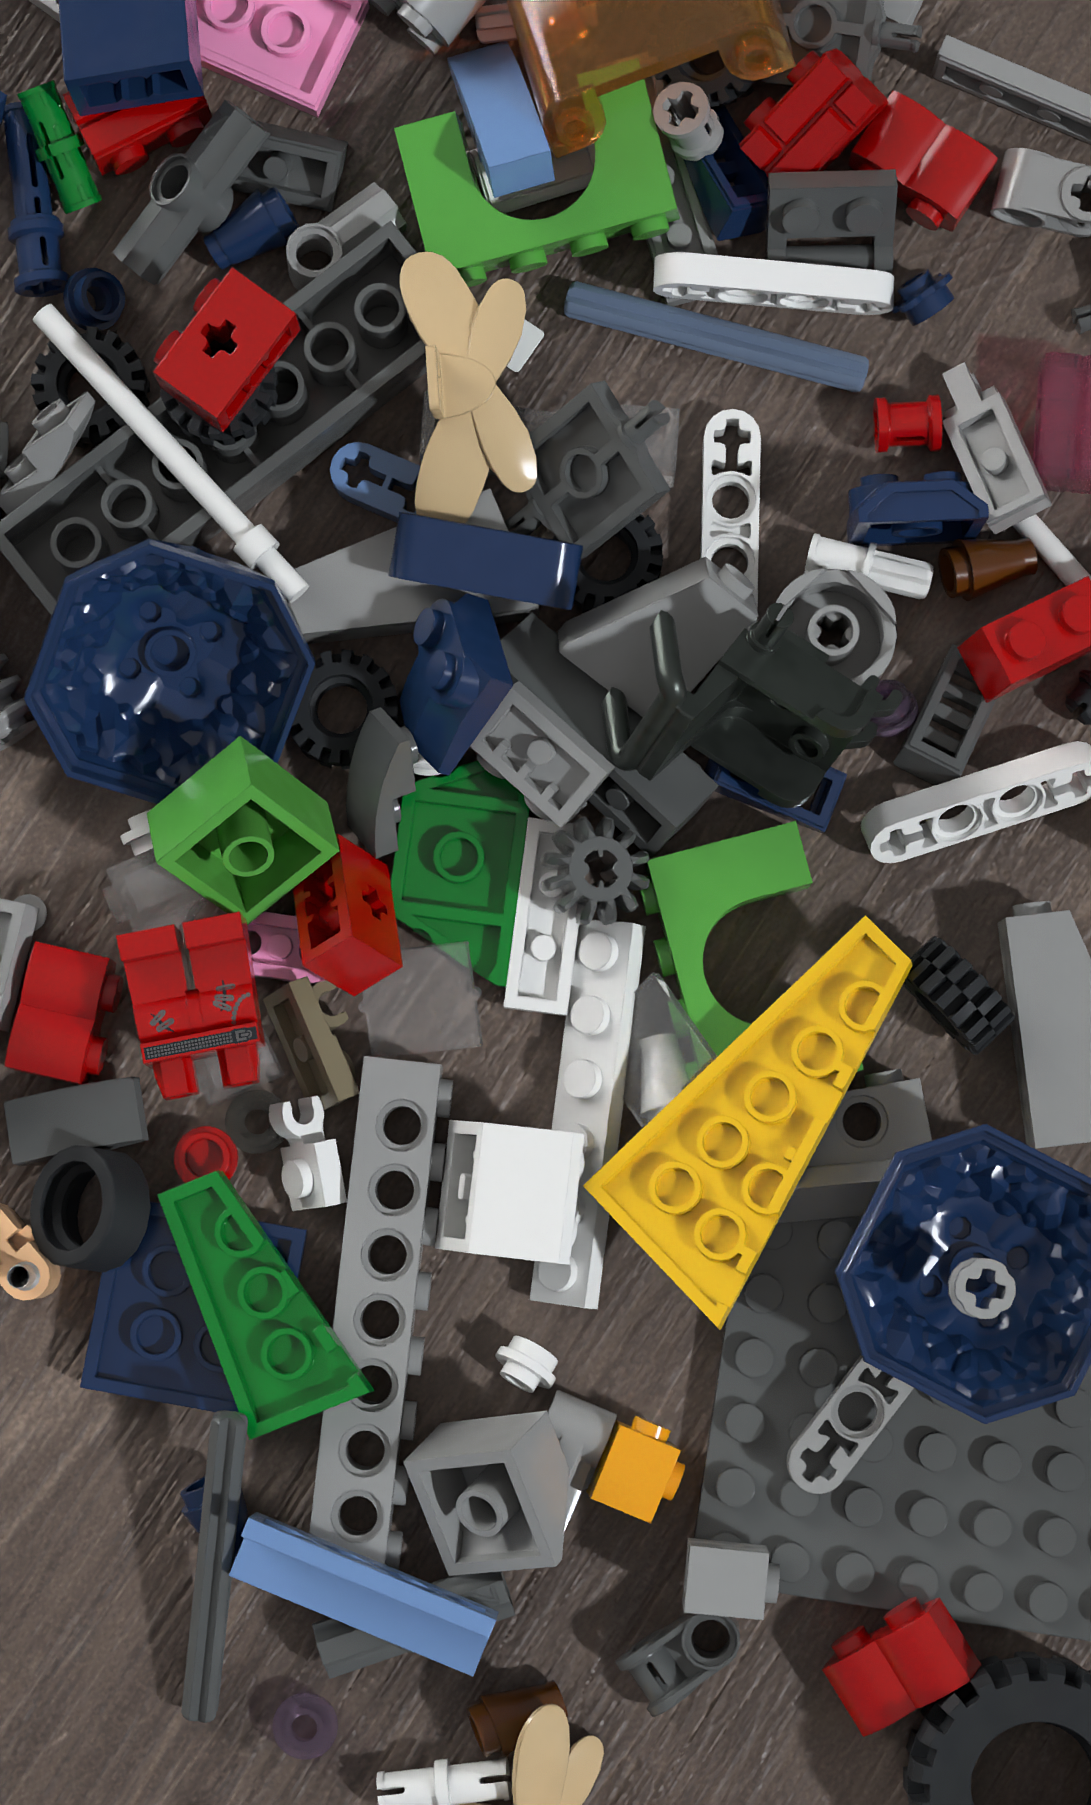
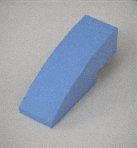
M504 41L448 57V65L480 163H483L494 198L555 181L551 151L520 67L508 42Z

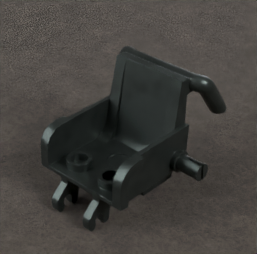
M774 603L768 607L761 621L756 622L750 630L743 629L695 694L686 689L683 678L675 620L668 612L660 610L649 627L655 674L660 690L659 694L632 734L630 731L627 700L621 690L611 687L601 706L607 752L611 762L618 769L623 771H633L636 769L640 775L651 781L686 748L692 746L759 790L757 794L768 802L781 808H795L803 805L812 796L825 773L843 750L863 748L869 745L878 730L877 724L870 721L871 718L886 717L893 714L899 707L903 695L899 690L895 689L886 700H882L884 696L875 690L880 682L876 675H870L860 686L826 664L830 657L828 654L788 629L794 621V614L789 607L780 620H776L784 604Z

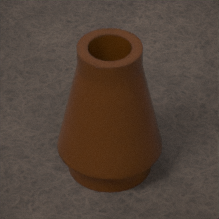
M1028 537L1016 540L955 539L951 547L940 550L938 566L941 582L946 594L950 598L962 596L964 600L970 601L1021 577L1036 574L1038 561L1034 544Z
M554 1680L542 1685L480 1695V1703L466 1708L473 1733L485 1758L496 1753H500L502 1758L513 1752L525 1722L536 1709L543 1705L556 1704L564 1710L566 1717H568L563 1697Z

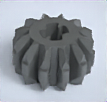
M586 817L575 820L573 823L574 837L563 830L555 832L552 836L554 845L562 854L547 852L541 856L540 863L542 865L557 870V876H552L541 882L542 890L552 891L559 887L562 889L564 894L555 902L553 907L559 914L566 912L577 903L575 917L578 925L584 926L589 924L594 917L595 910L603 925L615 923L617 918L616 906L627 913L634 911L638 907L636 898L628 889L644 890L649 887L650 880L647 877L633 873V867L649 861L648 853L640 851L630 855L626 848L634 842L636 833L628 829L614 840V820L609 817L602 818L599 821L595 832ZM585 858L588 863L598 858L602 860L605 867L601 870L600 875L605 884L602 880L593 884L587 882L584 877L588 874L590 868L584 861Z

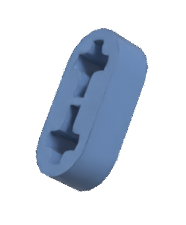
M362 442L349 443L336 452L331 461L330 474L333 486L339 496L352 504L396 523L398 522L399 512L417 515L416 511L415 513L408 512L406 510V499L391 490L393 485H397L406 490L413 491L416 488L420 470L419 465ZM361 458L369 460L370 473L384 480L382 487L367 480H362L357 488L350 487L348 474L343 468L346 464L357 466Z

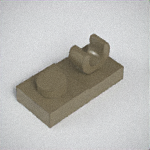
M308 976L287 983L265 997L263 1001L304 1098L318 1095L323 1104L324 1111H327L360 1094L355 1083L356 1074L353 1062L349 1055L341 1049L336 1035L331 1033L332 1030L348 1020V1015L346 1011L334 1016L326 1015L322 1012L319 1005V998L336 987L327 980L311 986Z

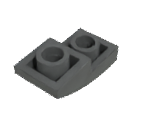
M381 707L369 712L360 731L350 764L346 797L347 826L376 859L398 851L396 823L401 821V810L397 798L416 791L413 764L419 760L418 748L411 732L404 726L399 727Z
M126 1077L88 1083L4 1102L12 1165L28 1166L48 1161L59 1151L73 1145L111 1150L149 1140L139 1077Z

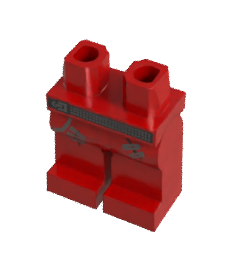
M239 911L182 923L186 948L189 950L195 989L191 988L182 933L174 924L116 935L120 958L124 963L131 995L136 1028L141 1043L143 1064L154 1070L155 1079L165 1100H174L200 1094L194 1061L218 1056L223 1087L225 1089L259 1083L260 1056L258 1048L266 1047L261 1025L247 921L242 913Z

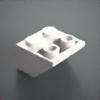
M449 1120L435 1249L570 1265L571 1249L577 1236L575 1213L578 1186L585 1165L582 1152L584 1134L484 1122Z

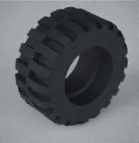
M1015 1652L1014 1658L1000 1660L996 1655L979 1660L981 1666L971 1681L937 1701L924 1706L920 1711L924 1718L919 1729H911L906 1749L910 1753L908 1766L903 1767V1788L907 1792L909 1805H974L971 1795V1776L977 1759L984 1748L996 1736L1011 1727L1023 1723L1043 1722L1068 1732L1082 1746L1091 1766V1671L1084 1670L1070 1660L1055 1655L1051 1659L1039 1657L1035 1652ZM1091 1791L1086 1805H1091Z

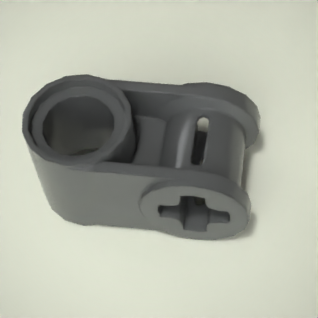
M684 1613L663 1629L656 1630L624 1652L615 1661V1664L620 1671L628 1670L650 1702L646 1709L652 1717L659 1716L685 1699L699 1684L727 1666L736 1657L740 1647L738 1621L735 1617ZM705 1620H716L728 1629L730 1636L722 1648L715 1651H706L694 1642L692 1638L694 1628ZM649 1662H651L654 1665V1667L656 1668L660 1676L663 1678L665 1683L661 1681V1679L659 1678V1676L657 1675V1673L652 1668Z

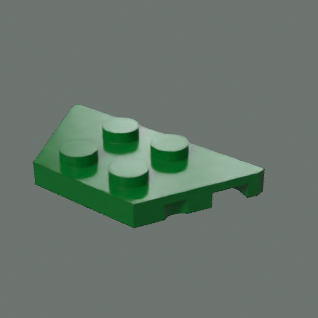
M477 760L457 767L449 776L443 774L416 781V791L402 797L401 821L399 822L397 834L398 851H395L391 888L395 916L398 921L494 986L506 988L530 809L525 803L524 795L506 778L501 779L489 773Z

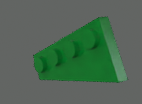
M214 1171L157 1194L238 1411L244 1413L248 1418L247 1435L249 1440L375 1391L223 1171Z

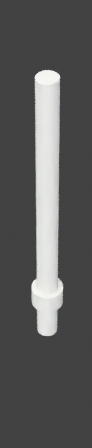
M48 304L39 310L34 316L33 322L236 543L233 549L234 552L250 569L258 567L266 577L275 580L282 595L290 603L297 600L308 589L309 585L277 551L279 542L262 524L253 525L52 304Z

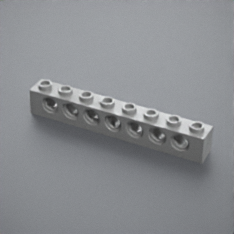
M364 1056L333 1331L360 1370L369 1365L385 1369L391 1377L392 1389L390 1395L379 1402L368 1401L360 1396L323 1411L309 1534L399 1570L403 1532L391 1531L394 1505L406 1506L409 1475L405 1466L398 1464L401 1439L413 1441L415 1432L417 1402L407 1401L406 1393L408 1375L420 1376L422 1369L425 1337L413 1336L416 1310L428 1311L432 1272L420 1271L423 1245L435 1247L439 1208L427 1206L430 1181L442 1182L446 1144L435 1143L437 1117H450L453 1080L442 1079L443 1066L441 1064ZM399 1108L414 1110L421 1120V1131L418 1137L406 1145L393 1143L385 1131L387 1117ZM394 1171H400L408 1175L414 1186L412 1200L401 1209L386 1207L378 1196V1185L381 1179L386 1174ZM385 1235L398 1238L406 1248L407 1257L405 1264L395 1273L379 1271L371 1260L373 1244L377 1239ZM384 1300L391 1303L397 1309L399 1325L393 1335L384 1338L376 1337L366 1329L363 1315L367 1306L373 1301ZM359 1431H371L377 1434L383 1441L385 1448L382 1461L374 1466H362L356 1463L349 1453V1441L352 1435ZM354 1496H361L370 1500L377 1511L376 1524L365 1531H356L349 1528L341 1515L342 1505L345 1500Z

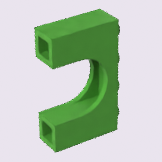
M639 60L578 77L594 139V170L587 188L578 200L564 211L548 218L536 220L514 218L498 211L484 199L477 183L463 124L455 111L394 128L425 251L442 255L458 270L467 286L473 287L487 281L485 272L510 266L511 273L528 272L547 265V255L570 249L572 257L586 256L607 249L609 247L607 239L631 233L633 240H644L668 232L670 230L668 222L679 220L680 215Z
M796 821L649 859L646 862V877L650 880L649 887L639 890L646 916L658 913L664 938L653 940L662 976H675L680 1000L670 1002L679 1039L691 1036L697 1061L687 1064L691 1081L751 1025V1023L742 1021L727 1012L712 995L703 970V952L707 937L719 920L739 907L802 891L811 886L813 881ZM862 1063L857 1072L864 1070Z

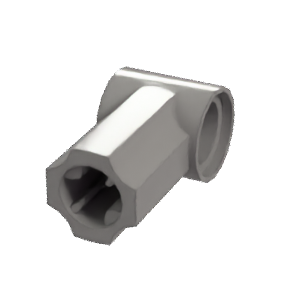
M373 182L318 223L305 224L297 228L290 235L286 245L288 272L293 286L298 291L390 220L401 234L407 230L406 221L399 212L395 202L384 189ZM319 250L332 258L331 262L320 270H309L299 263L300 258L310 251Z
M557 1389L548 1410V1415L569 1466L565 1517L566 1529L582 1494V1488L590 1468H596L602 1456L617 1414Z

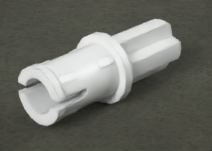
M814 533L804 573L825 568L852 570L868 576L884 591L916 599H924L930 589L933 566L928 562L876 550L877 543L871 542L869 548L821 537L820 534Z

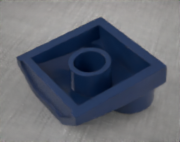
M954 471L933 472L924 475L923 480L898 481V476L894 474L867 475L860 478L861 486L848 491V543L863 547H869L871 542L877 543V546L948 544L953 543L955 539H976L989 518L988 504L974 495L969 482L962 481L961 473Z
M468 593L463 595L457 602L439 599L430 608H425L418 616L414 627V641L418 645L419 654L409 672L399 699L405 727L413 735L418 753L438 773L448 776L513 687V681L489 600Z

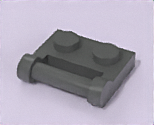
M896 169L768 173L765 260L872 269L892 274L898 189ZM872 236L871 244L786 246L787 238Z

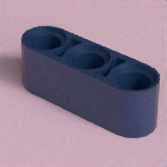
M399 512L388 576L572 610L583 545Z

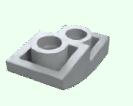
M88 391L68 405L61 399L54 401L32 421L36 432L23 449L22 454L14 459L4 471L9 479L0 491V507L7 515L54 479L78 443L91 418L96 402Z

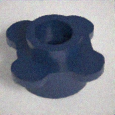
M926 269L906 281L897 289L901 299L893 305V314L899 311L904 313L911 325L915 326L942 310L954 299L953 294L946 285L953 278L950 272L944 275L938 273L933 276L929 269Z

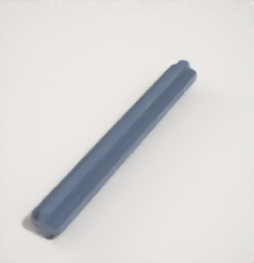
M578 281L571 283L565 298L564 314L569 318L851 392L861 391L869 369V360L861 355Z

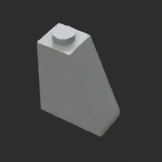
M703 557L566 621L558 630L559 653L608 691L611 687L621 690L626 697L627 705L643 717L660 692L655 674L649 629L660 610L668 612L675 620L682 674L686 689L691 692L727 652L743 629H748L758 617L755 598L752 594L755 587L743 573L732 565L725 564L721 569L707 557Z

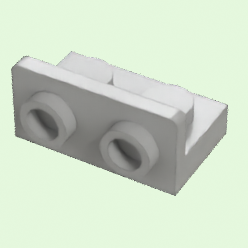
M520 681L513 684V687L470 746L477 752V759L485 770L498 778H506L524 795L525 803L533 813L546 821L555 822L560 828L580 814L587 805L586 801L615 768L612 763Z

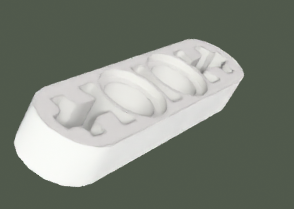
M671 252L655 257L653 292L664 297L854 315H879L893 310L894 276L885 271L689 252Z
M729 409L723 410L711 418L706 425L703 439L700 559L707 557L711 561L715 552L722 548L730 547L739 550L746 558L747 570L744 575L755 587L752 594L755 598L756 607H758L761 436L759 426L752 416L741 410ZM726 426H737L738 435L742 438H749V443L740 444L737 470L748 467L750 468V476L735 471L722 472L716 475L712 474V466L722 470L725 468V445L714 442V437L723 436ZM724 486L740 488L748 498V509L738 518L729 519L722 517L716 512L712 503V497L717 490ZM756 618V620L748 627L747 630H750V628L757 622V618Z
M1079 741L1065 743L885 801L874 806L866 813L861 822L862 834L871 854L876 860L883 863H896L1083 803L1091 799V745ZM1016 786H1027L1020 795L1011 799L1000 800L1001 796L1008 790ZM959 805H967L966 809L959 815L949 819H939L948 809ZM926 820V823L920 824V821Z

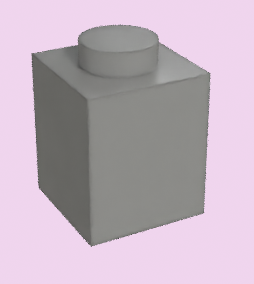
M688 1538L682 1597L684 1613L764 1620L765 1603H777L780 1564L769 1563L770 1553L766 1545Z

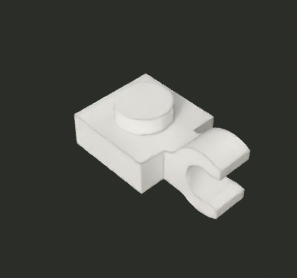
M318 1095L298 1099L301 1113L299 1122H296L293 1118L290 1101L271 1104L269 1107L271 1126L278 1135L284 1137L290 1144V1146L280 1148L283 1161L282 1183L286 1193L289 1195L292 1211L346 1203L347 1197L336 1139L325 1140L323 1131L324 1108Z

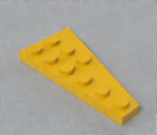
M866 915L583 1185L594 1199L719 1330L724 1325L913 966L911 959Z

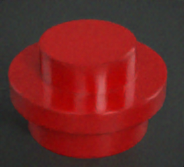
M201 1126L188 1131L179 1140L174 1152L176 1172L185 1183L214 1171H223L230 1181L237 1170L239 1162L238 1150L233 1139L223 1130L211 1126Z

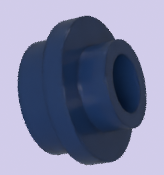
M85 268L75 272L66 282L63 293L64 306L71 320L80 328L87 330L86 326L98 327L99 331L110 328L118 321L125 306V292L120 281L111 273L99 268ZM87 291L91 293L95 299V310L90 306L88 302Z

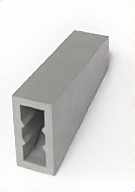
M491 489L482 491L473 513L465 524L508 531ZM397 527L295 568L296 572L307 582L309 587L292 603L284 597L307 644L414 633L417 618L425 608H430L439 599L457 602L466 593L489 600L495 624L523 621L532 612L536 616H540L539 604L388 576Z
M1051 901L1012 906L1013 917H1005L997 924L1007 1002L1011 1013L1015 1016L1014 1021L1010 1025L1026 1145L1038 1149L1091 1142V957L1070 910L1052 912Z

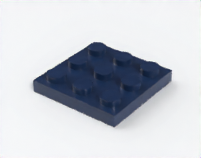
M150 1201L151 1208L147 1230L137 1251L121 1267L102 1272L80 1388L212 1412L220 1410L239 1412L160 1203ZM258 1221L299 1280L308 1230Z

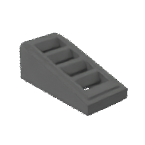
M954 644L949 648L893 762L898 768L934 786L960 778L996 701L995 699L986 703L983 696L981 697L950 681L954 673L976 684L957 649L958 646ZM944 697L973 711L972 717L941 703V698ZM933 720L962 735L960 741L929 726L930 721Z

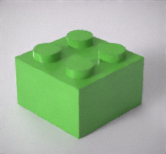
M242 736L234 740L147 813L156 863L227 914L240 911L246 918L247 925L340 851L328 802Z

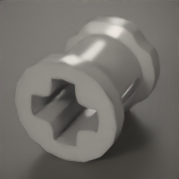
M678 82L669 85L661 91L653 107L654 121L661 132L667 135L675 154L684 160L698 161L704 156L713 154L722 143L724 130L719 122L718 115L710 108L709 99L702 88L691 82Z
M970 1258L960 1262L952 1270L948 1280V1294L952 1304L961 1313L978 1319H993L1012 1305L1016 1295L1014 1278L1008 1273L1003 1263L993 1259ZM982 1269L987 1270V1281L997 1285V1293L995 1298L984 1297L981 1306L976 1307V1295L966 1292V1282L968 1279H979Z

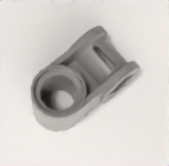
M1007 149L1004 154L990 210L991 215L1003 222L1016 226L1038 227L1081 238L1091 237V212L1079 209L1081 194H1091V181H1089L1091 180V166L1055 158L1047 153L1033 149Z

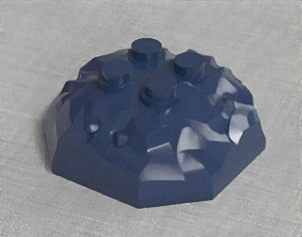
M149 538L85 566L65 577L31 674L24 700L66 776L158 804L239 736H242L278 764L314 669L315 658L275 580L237 562L206 553L194 546H184Z
M987 1124L895 1152L835 1269L863 1361L983 1424L1075 1396L1091 1365V1178ZM970 1258H985L1003 1263L1015 1281L1016 1295L1012 1305L993 1319H978L961 1313L952 1304L948 1294V1280L952 1270L960 1262ZM982 1269L979 1279H968L966 1282V1292L976 1295V1307L981 1306L984 1297L995 1298L997 1293V1285L987 1281V1270Z

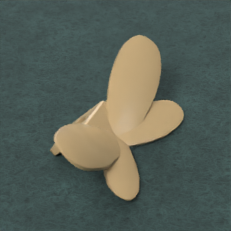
M419 252L405 260L400 272V289L411 322L426 345L429 408L434 418L439 419L429 439L421 461L415 490V509L417 515L466 523L476 507L490 468L501 483L512 492L523 493L532 488L536 482L537 457L529 432L515 408L496 385L497 380L510 362L522 335L526 314L525 293L518 282L511 279H500L488 289L480 305H478L469 287L450 261L434 252Z
M546 1704L536 1709L527 1719L519 1734L512 1769L514 1805H582L601 1770L604 1755L601 1740L593 1735L584 1736L570 1748L568 1720L564 1710L556 1704ZM476 1802V1803H467V1804H459V1805H491V1804H487V1803H483V1802Z

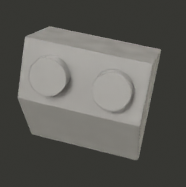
M547 1411L440 1423L403 1461L449 1576L556 1567L562 1560L569 1466Z

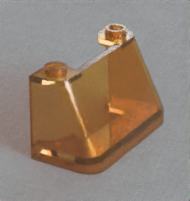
M507 0L542 128L556 159L591 145L602 135L606 125V118L599 96L719 50L722 60L731 74L744 80H759L796 67L780 0Z

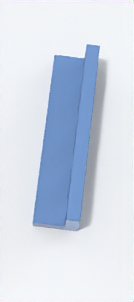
M255 1512L248 1517L241 1537L244 1539L229 1576L472 1677L474 1676L499 1611L259 1512Z

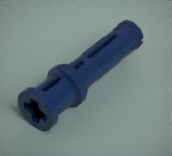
M14 102L5 105L3 114L15 218L10 222V227H8V240L16 246L19 275L14 279V290L18 295L25 297L58 295L64 292L66 282L70 278V275L62 269L59 241L64 237V226L60 219L52 213L48 168L45 161H38L34 151L39 149L29 119L21 102Z

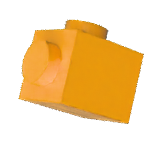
M636 1415L631 1426L616 1420L586 1491L589 1497L651 1524L661 1498L669 1501L673 1499L685 1470V1464L677 1461L681 1450L675 1444L667 1441L671 1430Z

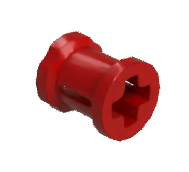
M938 394L928 395L926 401L888 403L886 398H875L873 427L876 453L887 452L889 447L927 446L930 452H940L942 445V408L940 396Z

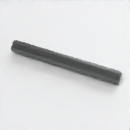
M229 1410L215 1412L210 1424L181 1710L186 1720L203 1723L211 1722L215 1719L219 1706L232 1581L229 1573L234 1561L248 1418L244 1413Z

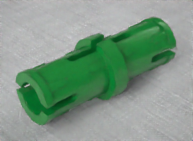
M52 80L18 93L17 96L29 119L39 149L34 150L38 161H45L57 189L65 214L97 203L102 198L98 193L80 146L85 145L81 132L75 134L62 104L56 82Z

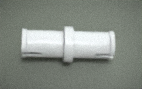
M500 1757L496 1760L450 1765V1761L447 1758L435 1760L434 1767L386 1773L385 1771L377 1772V1790L405 1789L402 1794L377 1796L378 1804L459 1805L504 1799V1801L511 1800V1782L503 1781L484 1784V1779L511 1776L508 1758Z

